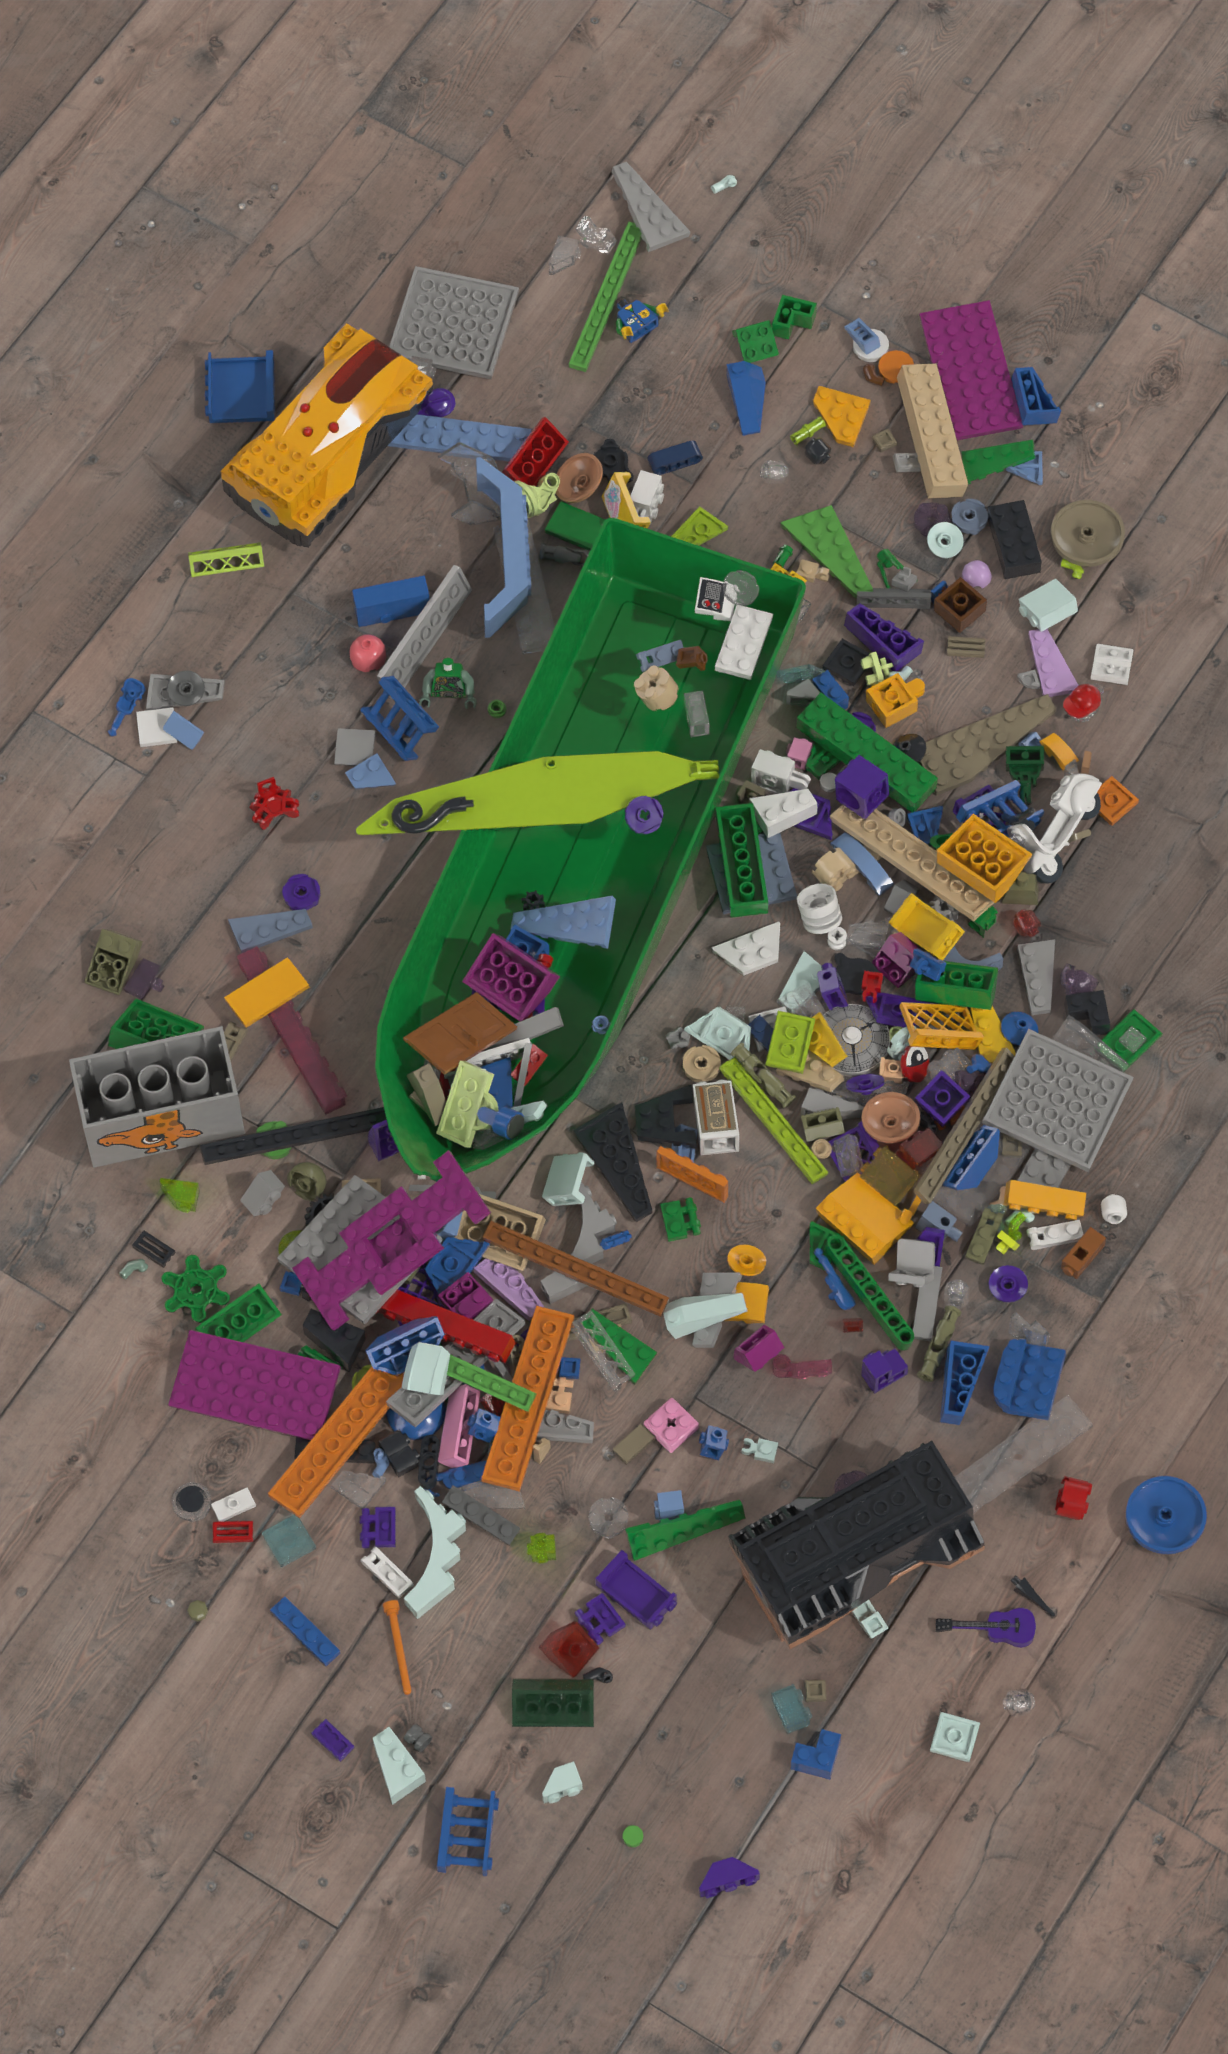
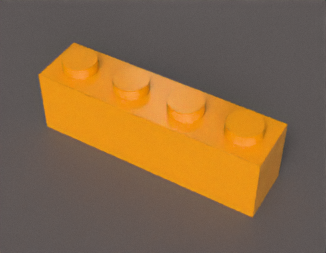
M1009 1180L1006 1182L1003 1205L1009 1206L1011 1210L1024 1208L1028 1209L1029 1213L1039 1214V1211L1047 1212V1216L1058 1217V1215H1064L1065 1219L1077 1220V1218L1084 1215L1086 1193Z

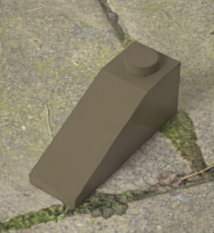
M429 1063L406 1076L435 1127L440 1124L446 1100L440 1082Z

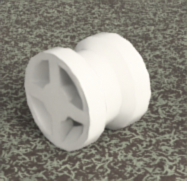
M837 927L828 932V946L833 950L843 949L847 942L846 931L841 927Z

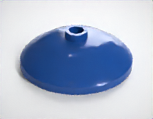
M443 1401L417 1427L411 1425L391 1408L386 1412V1416L394 1432L400 1430L402 1434L406 1433L410 1440H421L427 1435L435 1434L441 1428L445 1420L446 1408Z

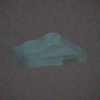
M808 664L779 670L776 677L784 681V683H792L795 680L813 679L822 674L824 670Z

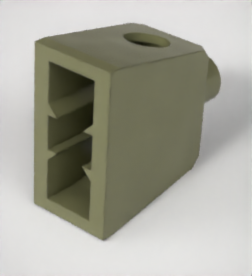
M1021 872L1010 889L1002 896V904L1038 905L1039 886L1036 875Z

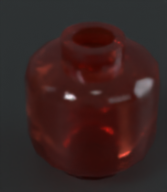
M1022 909L1014 915L1013 926L1021 937L1029 936L1032 938L1039 933L1038 929L1041 922L1032 910Z

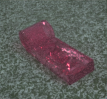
M779 1354L773 1359V1374L778 1378L806 1379L809 1376L826 1377L828 1374H832V1361L828 1359L791 1363L787 1355ZM778 1364H785L786 1367L783 1368V1369H780V1368L777 1367V1365H778Z

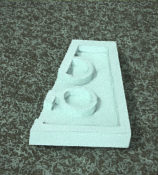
M805 951L802 953L778 999V1003L782 1007L785 1006L786 1010L792 1014L820 989L817 972L821 971V965Z

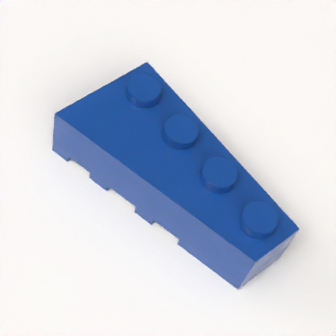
M950 1341L946 1350L941 1423L960 1425L990 1346Z

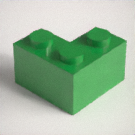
M782 295L772 322L774 336L789 340L794 325L812 329L816 318L817 303Z

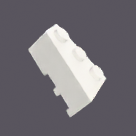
M809 789L749 798V803L754 804L756 821L767 838L817 814V802Z

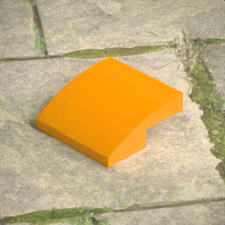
M738 1282L735 1288L736 1293L744 1295L748 1311L724 1321H744L746 1324L765 1323L769 1286Z

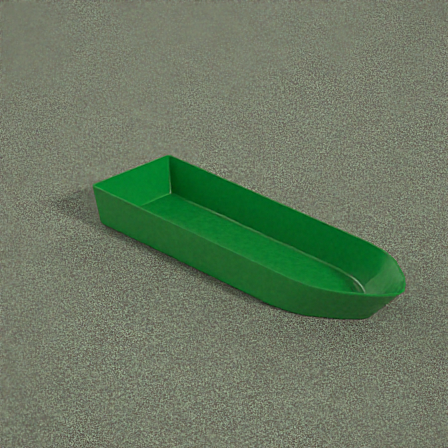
M608 518L603 522L489 772L542 757L659 751L691 761L718 760L720 776L718 779L694 780L651 797L662 806L663 818L660 827L649 834H637L628 827L625 821V808L583 824L461 830L390 984L377 1026L375 1070L389 1131L402 1159L414 1174L419 1176L426 1175L430 1177V1180L439 1181L443 1177L433 1162L448 1150L452 1153L465 1174L490 1165L546 1130L578 1097L601 1066L620 1034L716 815V807L720 806L794 637L806 591L804 581L617 518ZM700 577L721 581L737 587L734 611L737 605L773 614L751 680L715 671V665L731 621L716 620L714 615L695 613ZM681 640L684 648L699 646L707 654L705 670L700 671L696 666L679 669L676 666V662L661 666L660 668L665 669L678 685V697L674 704L665 710L655 709L656 711H652L647 708L637 695L634 686L635 680L644 673L641 671L640 667L642 665L640 660H637L636 654ZM641 810L640 818L647 820L648 812ZM537 890L539 895L543 894L545 907L613 896L616 902L608 949L602 948L599 945L590 946L587 943L580 942L577 944L555 940L551 937L542 938L539 935H534L549 944V955L553 958L549 969L560 976L550 993L545 997V1011L557 1007L564 1025L530 1040L532 1044L536 1045L548 1056L524 1086L521 1105L544 1101L547 1106L543 1111V1117L538 1121L533 1120L524 1124L521 1133L512 1140L495 1134L492 1127L486 1130H476L479 1135L474 1139L471 1147L464 1148L462 1145L436 1134L439 1124L434 1127L428 1114L409 1098L414 1089L406 1076L424 1066L426 1059L404 1041L403 1037L472 995V988L462 981L492 933L500 935L505 939L508 937L511 930L513 913L523 911L524 904L522 903V898H526L527 891L530 893ZM497 1009L514 1024L520 1022L507 1012ZM597 1016H605L610 1022V1026L605 1034H599L592 1030V1021ZM522 1058L511 1061L512 1071ZM512 1078V1099L514 1105L518 1081Z

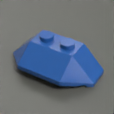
M983 1125L980 1127V1130L974 1132L942 1185L955 1190L977 1188L998 1158L1000 1130Z
M437 1316L416 1319L377 1337L365 1351L373 1369L399 1375L405 1372L413 1345L421 1342L439 1346L445 1334Z

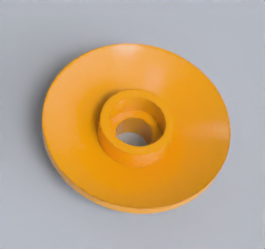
M751 1245L735 1246L729 1251L727 1256L730 1268L735 1272H740L741 1275H757L766 1266V1257L763 1252Z

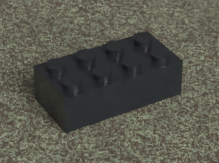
M1020 500L988 506V522L1004 579L1041 573L1042 561L1025 501Z

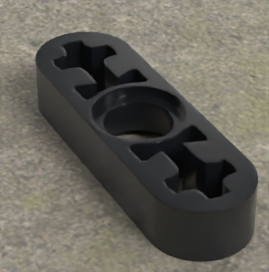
M427 1435L421 1442L418 1481L420 1486L426 1490L434 1488L438 1479L440 1442L435 1435ZM433 1442L432 1452H430L428 1446ZM427 1459L435 1460L430 1466L424 1465ZM427 1472H429L431 1479H429L428 1482H425V1480L427 1479Z

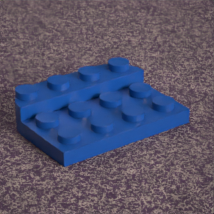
M1026 1339L1010 1340L1003 1351L993 1387L996 1404L1007 1414L1049 1420L1066 1357V1350L1027 1344Z

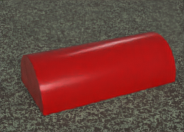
M543 417L501 473L512 481L519 480L527 485L536 487L539 480L546 474L569 441L546 417Z

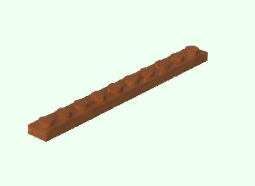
M490 1221L482 1237L488 1243L657 1316H662L669 1302V1297L493 1221Z

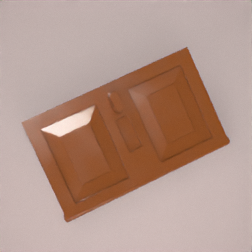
M476 992L403 1037V1040L445 1075L458 1067L460 1060L468 1061L517 1030V1026Z

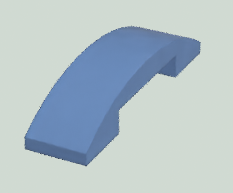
M844 832L830 843L834 849L838 847L842 849L855 864L856 869L867 879V884L879 896L894 886V883L877 860L852 836Z

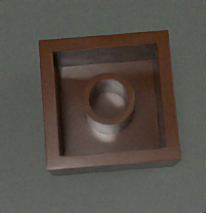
M960 577L935 598L934 611L961 633L986 611L987 599Z

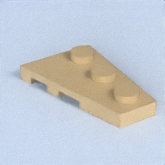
M808 1050L803 1074L776 1069L778 1075L790 1076L792 1080L798 1082L801 1080L809 1083L810 1086L828 1092L834 1090L844 1081L843 1075L810 1050Z

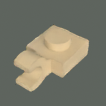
M803 559L796 572L807 581L813 583L815 578L827 582L830 576L828 574L829 569L819 568L818 563Z

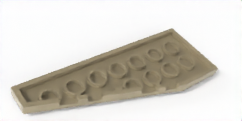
M1046 694L926 742V753L919 764L938 777L937 788L934 791L936 796L972 782L991 763L1006 754V746L1017 745L1019 740L1024 736L1026 737L1036 726H1040L1056 712V707L1049 695Z

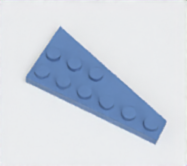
M613 896L516 912L513 913L511 929L515 924L532 935H539L542 938L551 937L555 940L577 944L580 942L587 943L590 946L599 945L602 948L608 949L616 899Z

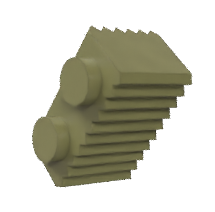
M838 1107L801 1116L807 1142L845 1133Z

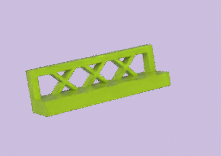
M261 542L188 552L192 577L264 567ZM259 553L260 563L252 564L247 559L251 554ZM233 556H238L243 560L239 566H233L229 563ZM214 559H220L224 562V565L220 569H215L211 566V563ZM201 561L207 565L203 571H194L193 562Z

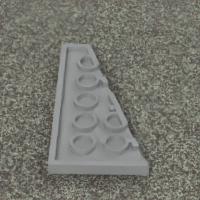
M627 162L613 166L611 172L618 187L622 189V196L628 202V209L636 227L642 233L641 237L647 244L648 252L689 237V229Z

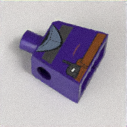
M831 963L823 964L821 971L817 972L822 997L829 1010L835 1007L849 1006L841 977L836 968Z

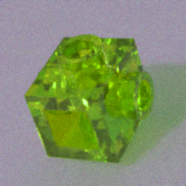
M537 1533L534 1536H530L531 1543H527V1554L532 1555V1562L542 1564L556 1560L554 1534Z

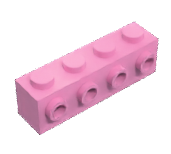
M467 1384L459 1386L448 1398L438 1462L452 1469L468 1465L473 1436L468 1434L469 1425H467L470 1415H474L477 1412L480 1391Z

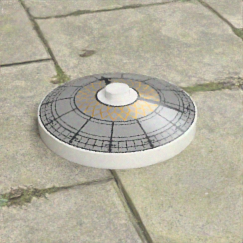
M848 1004L849 1006L835 1007L823 1016L848 1056L832 1068L843 1076L853 1077L874 1071L880 1066L881 1057L886 1059L888 1055L887 1049L888 1047L890 1048V1033L887 1025L876 1022L870 1008L862 1005Z

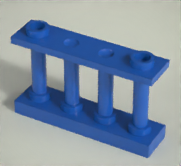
M394 676L382 677L379 684L383 687V693L374 706L362 707L360 711L392 745L403 760H417L419 756L413 751L414 747L423 734L436 732L439 726ZM391 696L395 704L386 718H384L379 711L388 697ZM402 709L406 713V718L397 731H395L390 724L399 710ZM413 721L418 729L407 744L403 740L402 735Z
M1015 780L962 805L956 818L961 823L972 814L977 816L980 813H985L999 829L998 831L1009 838L1007 829L1011 825L1005 826L991 808L999 807L1003 813L1014 816L1015 814L1004 803L1009 800L1013 801L1022 812L1027 810L1026 804L1017 796L1021 786L1020 783ZM1043 809L1036 811L1027 820L1033 821L1036 827L1042 821L1041 818L1045 811Z
M446 1787L437 1862L438 1872L446 1873L447 1866H451V1864L483 1867V1876H487L488 1870H492L493 1858L489 1857L494 1810L498 1811L499 1798H496L495 1791H491L489 1800L458 1797L455 1794L454 1787ZM458 1805L489 1808L488 1819L456 1817V1814H453V1808ZM455 1825L486 1827V1839L456 1837L454 1834H451V1827H455ZM449 1846L485 1847L484 1859L452 1856V1854H448Z

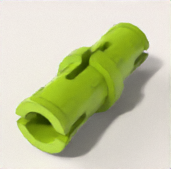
M819 416L809 424H804L800 430L790 435L791 441L798 445L807 437L811 438L815 432L826 426L825 421L821 420L822 417Z

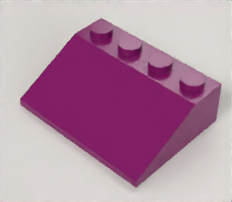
M492 933L462 982L521 1022L550 993L560 976L504 937Z

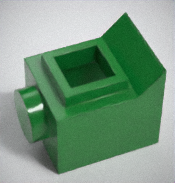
M991 905L975 921L971 920L968 926L984 938L985 930L988 931L996 923L997 910Z

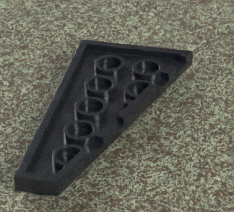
M621 1102L573 1130V1134L594 1161V1164L635 1222H638L653 1212L624 1106Z

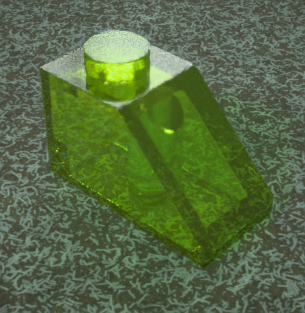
M160 1178L161 1190L176 1209L185 1213L190 1211L196 1212L200 1193L198 1183Z

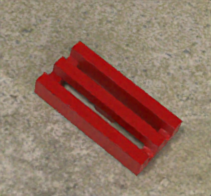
M253 1521L213 1522V1543L253 1542ZM249 1527L248 1530H217V1528ZM217 1535H249V1536H217Z

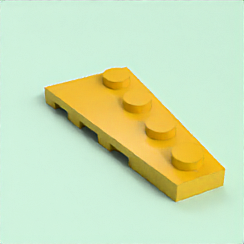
M993 1006L991 1010L970 1007L976 1031L982 1032L984 1037L978 1045L979 1054L983 1055L991 1064L1002 1048H1008L1015 1056L1016 1052L1011 1042L1002 1034L1001 1022Z

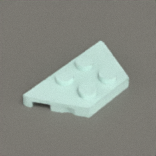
M716 1007L710 1013L684 1028V1031L707 1046L714 1048L729 1060L735 1057L731 1056L730 1053L742 1042L749 1051L751 1027L721 1007Z

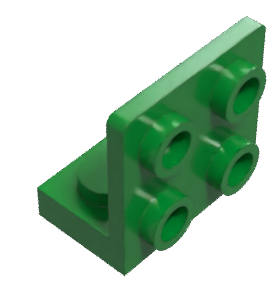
M770 320L732 330L733 337L738 339L743 361L752 363L779 355Z

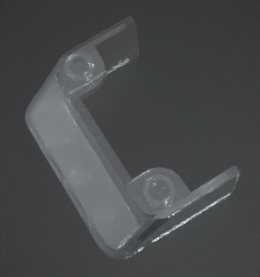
M458 442L438 455L440 460L451 464V472L454 477L463 480L468 500L467 504L451 513V517L469 525L501 520L500 506L482 491H477L476 457H481L498 470L495 460L488 454Z

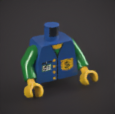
M621 300L617 304V308L620 311L617 313L616 332L624 340L628 338L629 342L633 343L658 327V315L662 318L664 312H669V309L665 303L652 306L641 303L639 300H635L631 304H628L626 300Z

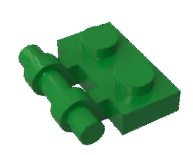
M692 1197L685 1199L686 1206L681 1207L680 1200L660 1204L668 1242L686 1239L687 1231L692 1230L694 1236L701 1234V1223L697 1219L696 1214L697 1206L694 1204ZM689 1214L690 1221L685 1223L683 1215Z

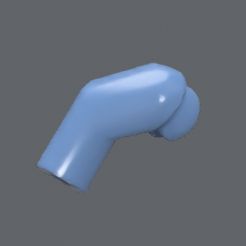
M377 1448L373 1452L377 1467L372 1475L377 1479H381L389 1466V1461L384 1450Z

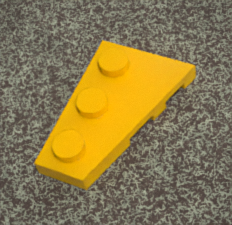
M819 1012L811 1017L815 1018V1024L809 1050L828 1065L834 1067L848 1056L823 1014Z

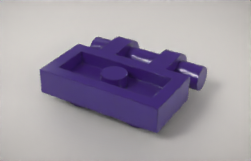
M375 1507V1515H370V1509L363 1508L362 1515L360 1516V1524H362L360 1541H362V1548H369L371 1540H375V1547L377 1548L396 1547V1508ZM371 1523H375V1532H370Z
M603 1593L586 1603L589 1611L585 1614L581 1609L575 1611V1615L578 1618L577 1621L581 1626L585 1627L588 1631V1636L597 1645L604 1641L600 1636L601 1633L605 1632L608 1637H611L626 1627L624 1621ZM592 1618H595L599 1623L597 1627H594L590 1622Z

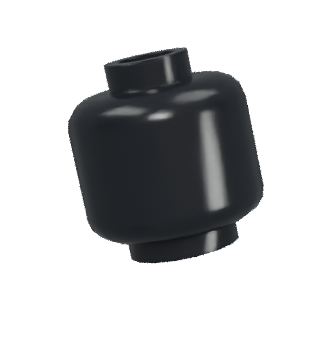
M812 438L804 447L806 449L805 456L815 465L821 462L825 464L831 458L829 455L831 447L822 438Z

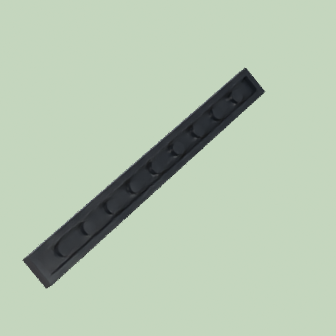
M384 1107L202 1144L200 1145L204 1165L367 1132L370 1131L373 1125L387 1119Z

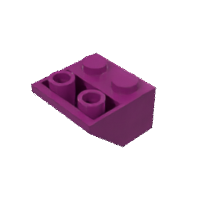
M902 932L891 934L872 963L897 988H900L915 974L914 969L910 967V963L914 955L913 950L920 948Z
M469 1272L438 1295L445 1309L473 1320L493 1302L492 1297Z
M764 1324L735 1348L733 1358L735 1361L756 1372L770 1359L777 1356L785 1347L775 1330Z

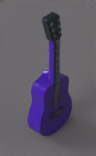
M1016 1608L1008 1612H992L989 1615L988 1621H952V1619L937 1618L936 1632L952 1631V1629H983L987 1631L991 1642H1005L1014 1647L1023 1648L1033 1642L1036 1622L1030 1610Z

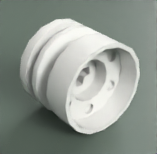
M814 884L804 888L799 893L797 903L804 928L808 932L813 934L828 933L841 924L842 913L836 891L832 886Z

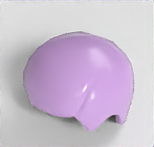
M979 560L966 564L962 571L963 579L973 588L975 586L986 587L992 578L988 565Z

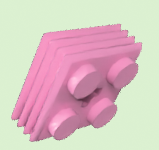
M670 1398L644 1421V1426L670 1453L677 1449L699 1428V1423L673 1398ZM668 1423H674L675 1427H668Z

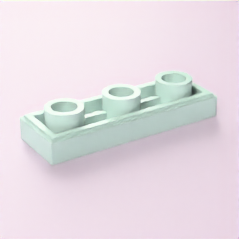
M539 1101L511 1109L522 1113L524 1124L529 1121L540 1120L544 1115L543 1111L547 1105L544 1101Z

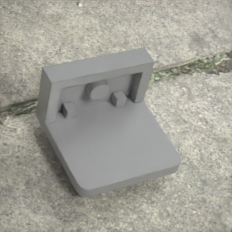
M899 1239L897 1243V1269L889 1273L888 1281H895L897 1285L911 1283L914 1287H925L926 1284L934 1281L935 1244L929 1241Z

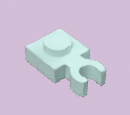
M749 1438L744 1439V1444L750 1445V1448H742V1454L750 1455L753 1453L755 1454V1460L774 1464L778 1442L759 1438L757 1444Z

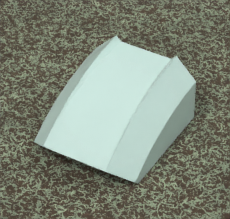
M421 1342L413 1345L406 1364L402 1388L428 1394L443 1395L450 1353L442 1346Z

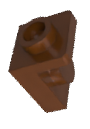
M699 646L678 649L676 666L679 669L696 666L700 671L705 670L707 654Z

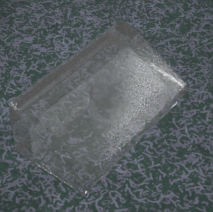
M847 1134L833 1141L841 1177L864 1172L857 1137Z

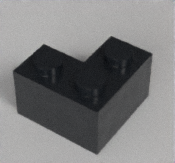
M1104 990L1065 996L1064 1007L1067 1022L1087 1020L1090 1037L1109 1033L1110 1019Z

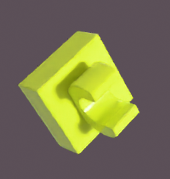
M1002 1230L997 1235L1002 1241L997 1245L996 1249L1002 1254H1005L1009 1247L1016 1251L1020 1246Z

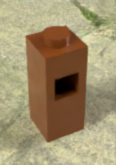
M1090 1227L1062 1260L1061 1269L1069 1277L1073 1276L1075 1279H1078L1103 1249L1106 1237Z

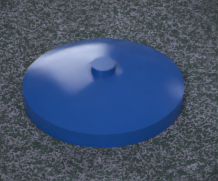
M1159 1476L1144 1481L1134 1489L1127 1502L1126 1523L1128 1530L1141 1546L1155 1553L1176 1554L1187 1550L1199 1540L1206 1524L1207 1512L1203 1498L1191 1484L1176 1477Z

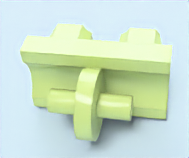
M876 652L870 653L867 657L860 660L863 670L871 667L874 674L865 677L867 686H874L884 680L882 670L886 677L890 675L888 668L893 667L892 663H886L885 657L880 659L882 665L880 666Z

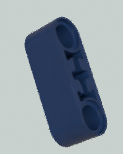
M694 440L653 452L647 457L652 472L656 475H663L695 465L703 459L697 442Z

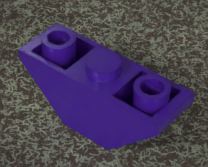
M734 1857L714 1862L699 1887L700 1898H711L721 1891L731 1892L744 1884L745 1886L754 1885L760 1880L759 1870Z

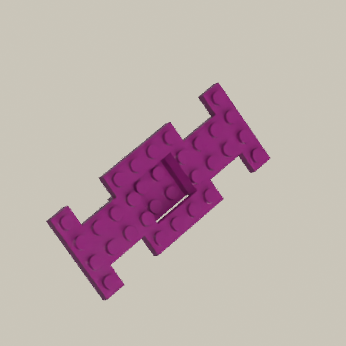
M449 1150L433 1162L443 1178L412 1200L405 1188L401 1186L339 1232L348 1249L319 1271L309 1257H306L292 1268L332 1330L335 1331L349 1320L340 1303L371 1281L378 1294L383 1295L443 1250L444 1247L436 1237L437 1234L435 1232L464 1210L474 1224L479 1223L491 1214V1211ZM397 1215L400 1216L399 1219H397L395 1222H393L391 1225L385 1228L374 1238H372L371 1240L367 1239L369 1236H371L373 1233H375L377 1230H379L381 1227H383Z

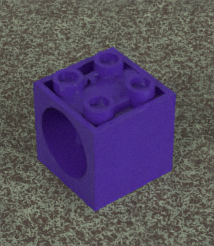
M858 755L835 777L836 800L863 819H866L889 796L888 774Z

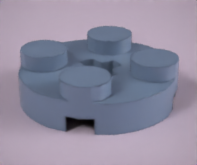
M966 499V501L961 503L959 501L952 509V524L957 526L963 533L977 535L987 524L988 511L985 509L984 504L976 499ZM973 514V518L968 519L965 515Z

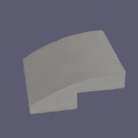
M338 728L334 764L357 766L373 756L375 730Z

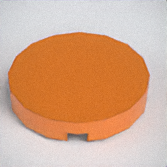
M889 351L879 360V374L889 383H898L897 376L902 365H914L913 359L903 351Z

